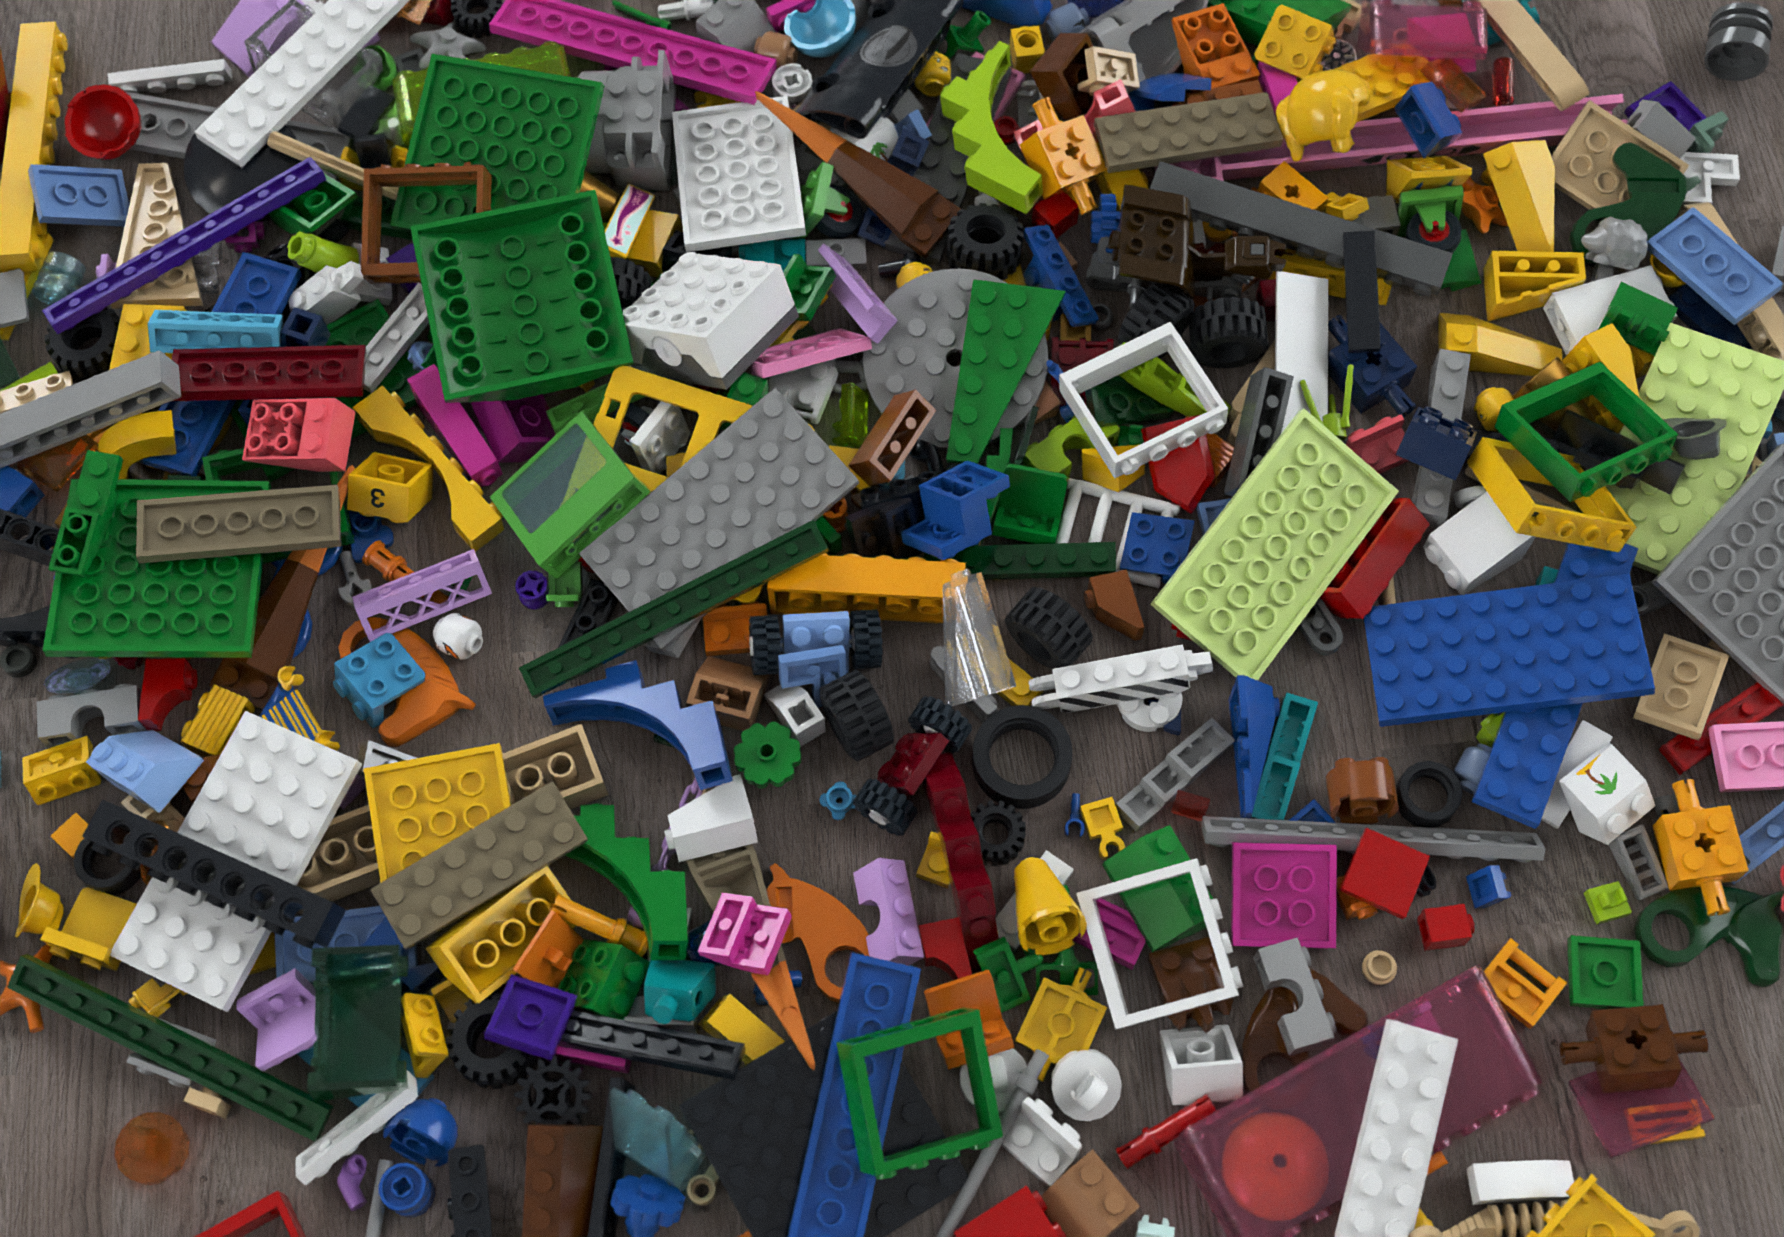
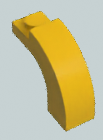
M171 410L134 415L117 422L102 435L98 444V452L119 455L123 459L118 479H129V467L141 459L177 454Z

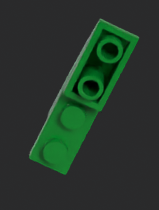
M87 450L71 508H65L48 568L49 571L83 577L89 569L102 544L119 496L115 491L123 459L119 455Z

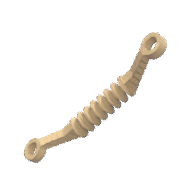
M1562 1200L1560 1206L1563 1207L1567 1200ZM1547 1201L1545 1212H1543L1540 1203L1533 1202L1531 1213H1529L1525 1203H1518L1516 1214L1511 1204L1505 1203L1502 1215H1500L1499 1209L1495 1204H1489L1480 1213L1474 1214L1473 1217L1471 1216L1465 1219V1221L1463 1220L1443 1233L1434 1226L1425 1225L1412 1230L1408 1237H1502V1230L1505 1231L1506 1237H1516L1517 1229L1521 1237H1526L1530 1233L1531 1228L1539 1234L1547 1225L1542 1218L1555 1203ZM1629 1211L1656 1234L1654 1237H1699L1700 1228L1694 1217L1686 1211L1671 1212L1661 1220ZM1687 1226L1679 1233H1672L1678 1227Z

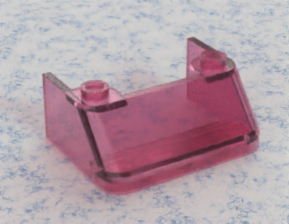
M1362 0L1357 47L1371 54L1485 60L1488 50L1487 8L1481 7V2L1463 1V6L1443 7L1404 5L1393 3V0H1375V2Z

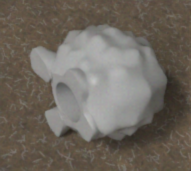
M1613 217L1605 218L1599 222L1595 230L1590 234L1583 235L1581 238V243L1590 251L1586 254L1585 259L1633 271L1634 268L1639 267L1640 261L1646 257L1648 234L1642 229V225L1637 224L1634 220H1620Z

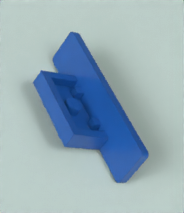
M1041 225L1025 228L1023 236L1034 255L1023 273L1026 284L1031 287L1066 291V295L1054 314L1052 321L1058 320L1064 311L1072 327L1096 324L1099 317L1050 226Z

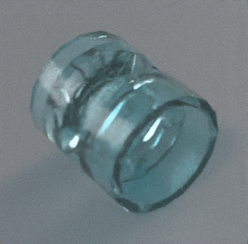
M61 252L48 253L42 266L43 273L38 275L32 288L33 295L47 305L56 303L77 290L75 287L80 286L86 273V267L78 259Z

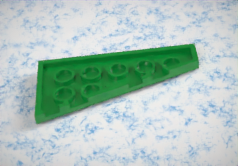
M973 279L946 462L963 463L970 461L979 464L999 421L1006 412L1015 390H1017L1046 330L1049 328L1054 314L1062 303L1066 291Z

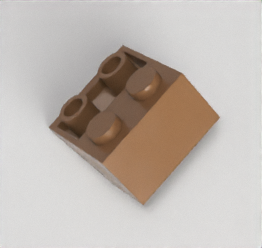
M708 656L695 674L686 705L689 707L713 700L720 725L744 731L756 722L771 674L753 675L752 667Z

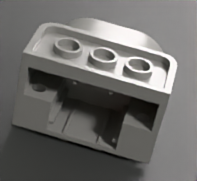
M658 50V64L655 66H643L640 57H632L631 66L620 67L615 71L581 72L578 78L602 82L605 86L585 171L590 174H610L614 185L621 191L625 190L628 183L644 191H670L674 140L672 112L676 111L677 89L665 50Z

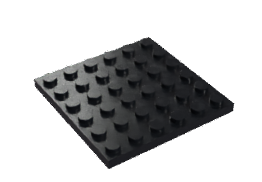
M838 1010L806 1028L815 1060V1070L809 1067L790 1038L741 1067L735 1080L723 1078L678 1105L752 1237H788ZM902 1060L882 1148L883 1157L946 1138ZM937 1157L928 1160L929 1165L920 1169H908L905 1167L896 1170L897 1175L894 1177L876 1179L864 1237H885L960 1190L966 1182L968 1174L958 1157L945 1160Z

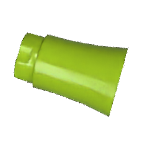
M299 231L291 237L287 246V256L289 259L316 273L326 265L337 269L349 261L359 264V253L355 247L338 244L313 234Z

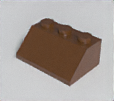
M528 1125L522 1237H588L604 1125Z

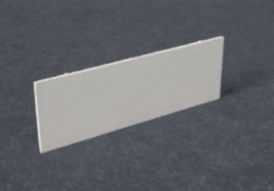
M1276 271L1275 370L1294 376L1282 428L1283 432L1298 411L1304 408L1310 413L1300 385L1301 380H1305L1321 421H1323L1322 416L1328 414L1329 302L1328 279Z

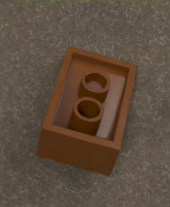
M1060 33L1030 70L1041 95L1044 98L1050 97L1052 106L1066 121L1085 115L1093 103L1094 96H1091L1089 92L1078 91L1077 85L1088 79L1084 50L1093 46L1088 33Z

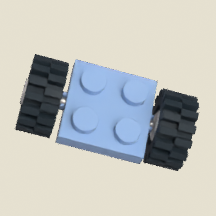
M877 609L854 610L850 611V614L848 611L783 615V638H780L777 615L750 616L749 647L753 675L779 674L778 655H781L780 652L788 654L843 645L846 652V673L849 671V648L854 669L880 668L883 641L881 638L882 628L880 627L879 612Z

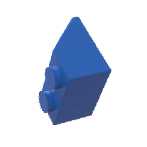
M1433 82L1413 85L1394 107L1423 158L1454 143L1463 133L1458 117L1450 112L1443 92L1437 89Z

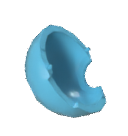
M816 0L814 7L808 12L800 13L796 9L787 14L784 25L785 34L791 37L793 46L805 55L811 57L833 56L843 50L854 35L856 26L854 5L851 0Z

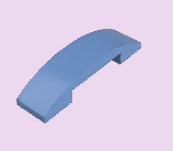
M1784 801L1739 836L1749 871L1738 881L1784 846Z

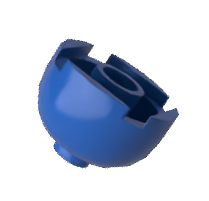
M429 1098L428 1100L416 1099L389 1119L383 1136L385 1139L389 1135L392 1139L390 1147L406 1159L425 1165L427 1158L437 1160L435 1166H442L448 1162V1151L454 1149L458 1137V1126L453 1115L447 1109L446 1104L435 1098Z

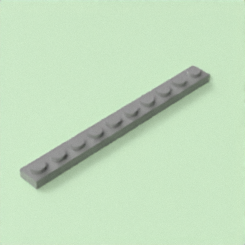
M1202 816L1201 825L1205 843L1216 847H1227L1232 845V842L1337 845V850H1344L1354 854L1362 833L1367 827L1429 856L1443 855L1452 859L1479 857L1483 860L1495 861L1498 858L1527 863L1531 860L1543 861L1546 849L1537 833L1212 816Z

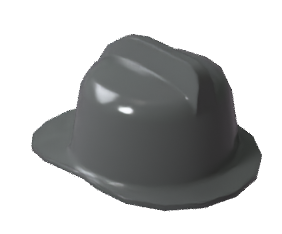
M1663 419L1678 433L1673 447L1681 457L1698 460L1715 458L1719 455L1720 430L1727 425L1725 419Z

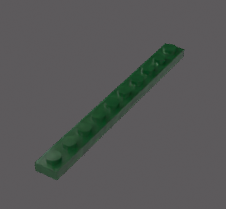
M812 520L519 667V670L532 697L537 698L828 552L829 549L815 521Z
M29 954L20 956L7 985V988L314 1142L320 1139L334 1106L264 1071H260L258 1068Z

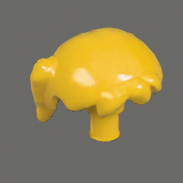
M1339 69L1316 72L1298 82L1290 95L1278 103L1276 107L1277 123L1282 137L1290 149L1294 162L1301 161L1304 146L1314 142L1330 140L1332 151L1337 153H1346L1352 148L1355 142H1353L1350 131L1354 128L1357 121L1359 102H1362L1365 106L1369 103L1371 96L1370 86L1365 79L1354 73Z

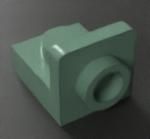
M1723 111L1692 126L1689 132L1696 139L1688 148L1690 152L1711 153L1715 146L1714 142L1723 135L1722 130L1729 120Z

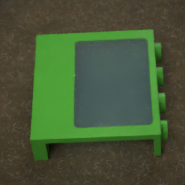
M582 411L490 496L493 503L537 564L556 579L581 558L579 553L608 528L626 516L651 492L641 480L631 473L593 425L594 421Z

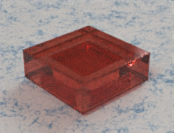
M1178 790L1171 812L1202 821V816H1205L1207 813L1210 799Z

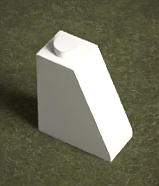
M741 774L733 776L732 782L714 787L668 815L671 829L664 830L668 849H676L679 862L758 842Z

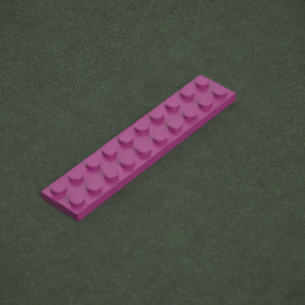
M506 0L489 23L490 32L493 34L616 68L631 66L632 57H640L643 66H655L658 64V50H665L674 84L735 101L753 104L754 106L758 100L756 99L755 91L760 93L764 91L777 68L776 59L560 0Z

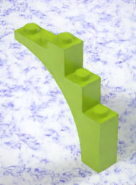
M999 41L992 50L985 54L983 61L976 70H972L969 73L967 80L956 76L950 85H946L940 94L942 114L956 121L952 129L955 150L969 156L964 166L967 185L1027 214L1043 194L1042 175L1023 164L1008 150L998 135L991 117L995 93L1001 79L1011 66L1010 47L1008 44Z

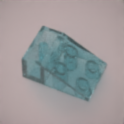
M613 1087L610 1092L615 1148L629 1161L683 1192L706 1156L697 1147L698 1139L687 1132V1128L674 1120L675 1116L658 1105L653 1108L646 1103L647 1100L631 1089L625 1094Z

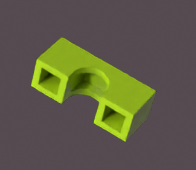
M1074 415L1072 420L1064 426L1060 424L1053 428L1048 437L1040 443L1036 441L1029 445L1024 451L1022 466L1062 473L1070 478L1072 462L1065 456L1064 452L1074 448L1082 450L1095 447ZM1117 425L1100 427L1111 446L1116 445L1120 428Z

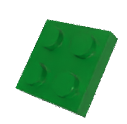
M1574 935L1567 938L1570 1006L1600 1009L1643 1006L1640 941Z

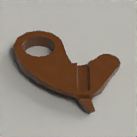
M1309 968L1313 980L1318 979L1324 994V999L1321 1002L1325 1013H1331L1336 1025V1031L1351 1038L1358 1037L1367 1028V1012L1343 993L1326 976ZM1274 987L1266 991L1249 1020L1241 1046L1244 1090L1256 1105L1271 1112L1290 1111L1307 1098L1314 1081L1308 1051L1289 1056L1277 1024L1282 1015L1298 1010L1296 995L1286 987ZM1270 1056H1279L1287 1059L1297 1071L1298 1082L1296 1089L1284 1096L1268 1093L1258 1081L1257 1068L1259 1062Z

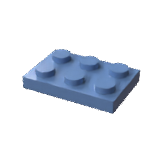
M30 165L28 173L39 223L125 226L129 201L121 169Z

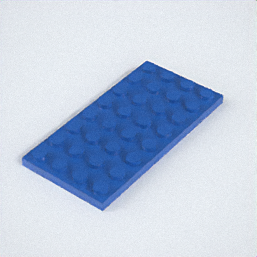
M1630 573L1372 606L1371 611L1364 616L1379 727L1654 695L1655 693L1654 680Z

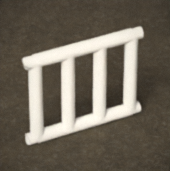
M1069 478L1067 489H1070L1059 526L1056 543H1068L1082 493L1100 498L1088 543L1101 542L1112 501L1131 505L1116 558V572L1122 571L1120 570V564L1132 512L1142 513L1143 509L1161 513V516L1173 518V516H1177L1180 512V506L1123 490L1118 493L1095 483ZM1127 571L1130 581L1133 583L1159 588L1161 585V577H1158V575Z

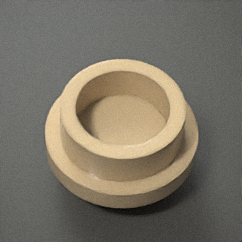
M1376 950L1370 952L1364 958L1362 972L1369 982L1375 985H1386L1396 976L1397 964L1389 953Z

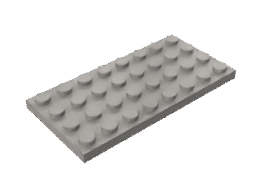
M774 388L647 495L626 516L608 528L582 550L579 555L630 612L812 520L816 521L859 484V480L782 394ZM707 613L653 639L654 642L664 651Z

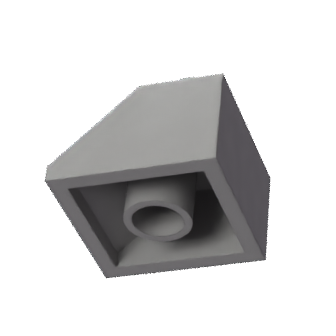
M719 0L695 21L698 38L754 53V46L758 37H762L768 31L777 33L754 0Z

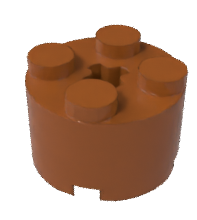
M1375 757L1364 761L1342 758L1334 762L1335 768L1330 770L1325 777L1330 816L1333 820L1337 816L1340 817L1341 823L1374 824L1378 823V816L1387 813L1389 819L1398 812L1399 806L1394 773L1387 758Z

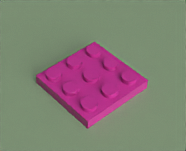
M1232 842L1231 945L1267 947L1298 937L1301 947L1336 948L1337 845Z

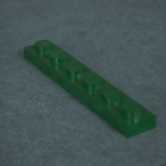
M1115 542L969 546L956 553L951 559L966 563L965 580L1095 577L1116 572ZM924 552V559L926 561H941V559Z

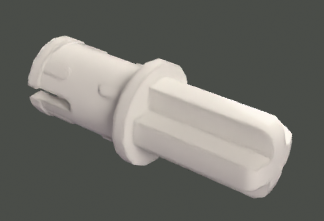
M683 0L682 2L662 4L658 7L659 19L666 21L682 18L690 21L691 18L702 16L714 5V0Z

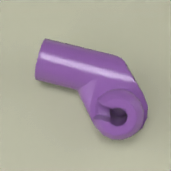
M354 1154L347 1158L337 1178V1186L351 1211H355L367 1203L359 1187L367 1167V1161L361 1154Z

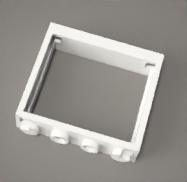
M1171 322L1059 375V391L1114 478L1123 474L1130 475L1137 471L1141 465L1151 460L1159 461L1168 452L1178 447H1187L1194 443L1197 438L1207 433L1214 434L1221 430L1227 422L1228 407ZM1168 352L1207 412L1117 455L1079 394Z
M1197 858L1076 893L1081 911L1085 916L1086 929L1115 1029L1129 1027L1239 996L1237 988L1244 987L1238 966L1231 968L1227 954L1233 952L1228 933H1220L1217 920L1222 919L1223 916L1217 898L1210 899L1207 886L1213 883L1207 864L1200 866ZM1191 873L1225 988L1128 1014L1096 900Z

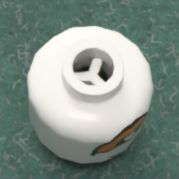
M451 613L441 618L433 630L437 649L459 660L468 659L477 653L483 644L480 624L458 613Z

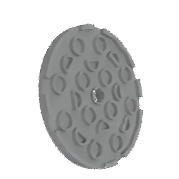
M938 270L916 277L898 288L884 302V305L898 321L878 344L871 340L872 349L863 351L864 376L868 391L876 408L882 414L894 395L916 389L936 409V412L918 440L920 441L921 439L929 442L939 450L947 451L960 370V366L954 367L948 364L947 356L958 351L962 354L973 279L1006 283L995 276L976 270ZM1045 334L1017 390H1015L1006 412L999 421L989 444L1000 439V428L1014 429L1028 417L1031 409L1033 410L1037 404L1047 376L1048 348Z

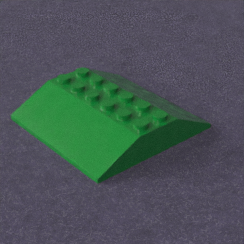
M596 190L410 226L446 403L509 401L575 388L610 374L620 366L634 364Z

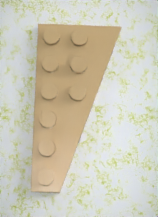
M168 163L138 164L116 268L185 229L172 172ZM192 258L186 260L183 265L174 267L160 275L155 281L146 283L134 290L129 296L120 298L110 304L112 309L123 308V304L203 306Z

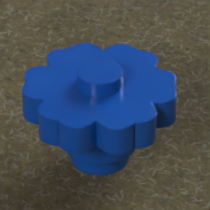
M644 1174L640 1178L627 1175L617 1180L610 1204L617 1215L626 1216V1231L631 1237H654L655 1233L659 1231L660 1226L669 1227L673 1223L679 1222L685 1196L681 1193L679 1187L668 1185L664 1178Z

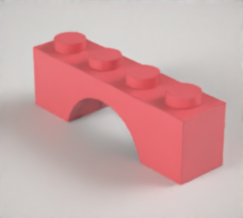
M1120 79L1095 91L1093 103L1089 111L1084 115L1096 143L1099 142L1094 129L1095 118L1136 112L1122 80ZM1039 119L1014 131L1019 149L1025 160L1026 158L1020 144L1034 133L1043 129Z

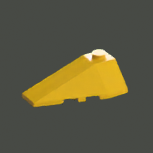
M1546 141L1511 142L1483 153L1517 251L1554 252L1555 166Z
M1439 313L1438 352L1439 349H1446L1471 354L1468 371L1534 376L1557 356L1562 361L1561 348L1471 315Z

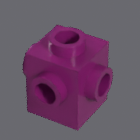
M254 221L242 228L249 231V236H238L237 232L235 235L221 240L225 241L229 249H234V253H252V248H260L259 240L265 239L263 221Z

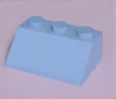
M146 730L108 736L94 748L92 755L86 763L112 785L160 813L203 763L204 759L156 731Z

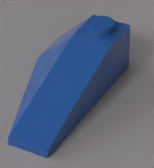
M1237 675L1228 702L1232 737L1235 739L1233 751L1240 818H1250L1254 809L1275 717H1279L1280 705L1278 697L1273 698L1272 686L1245 675Z

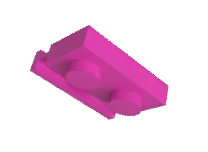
M1102 898L1097 899V907L1113 961L1133 970L1146 943L1145 938L1128 911ZM1087 929L1082 938L1079 933L1072 939L1074 942L1093 951Z

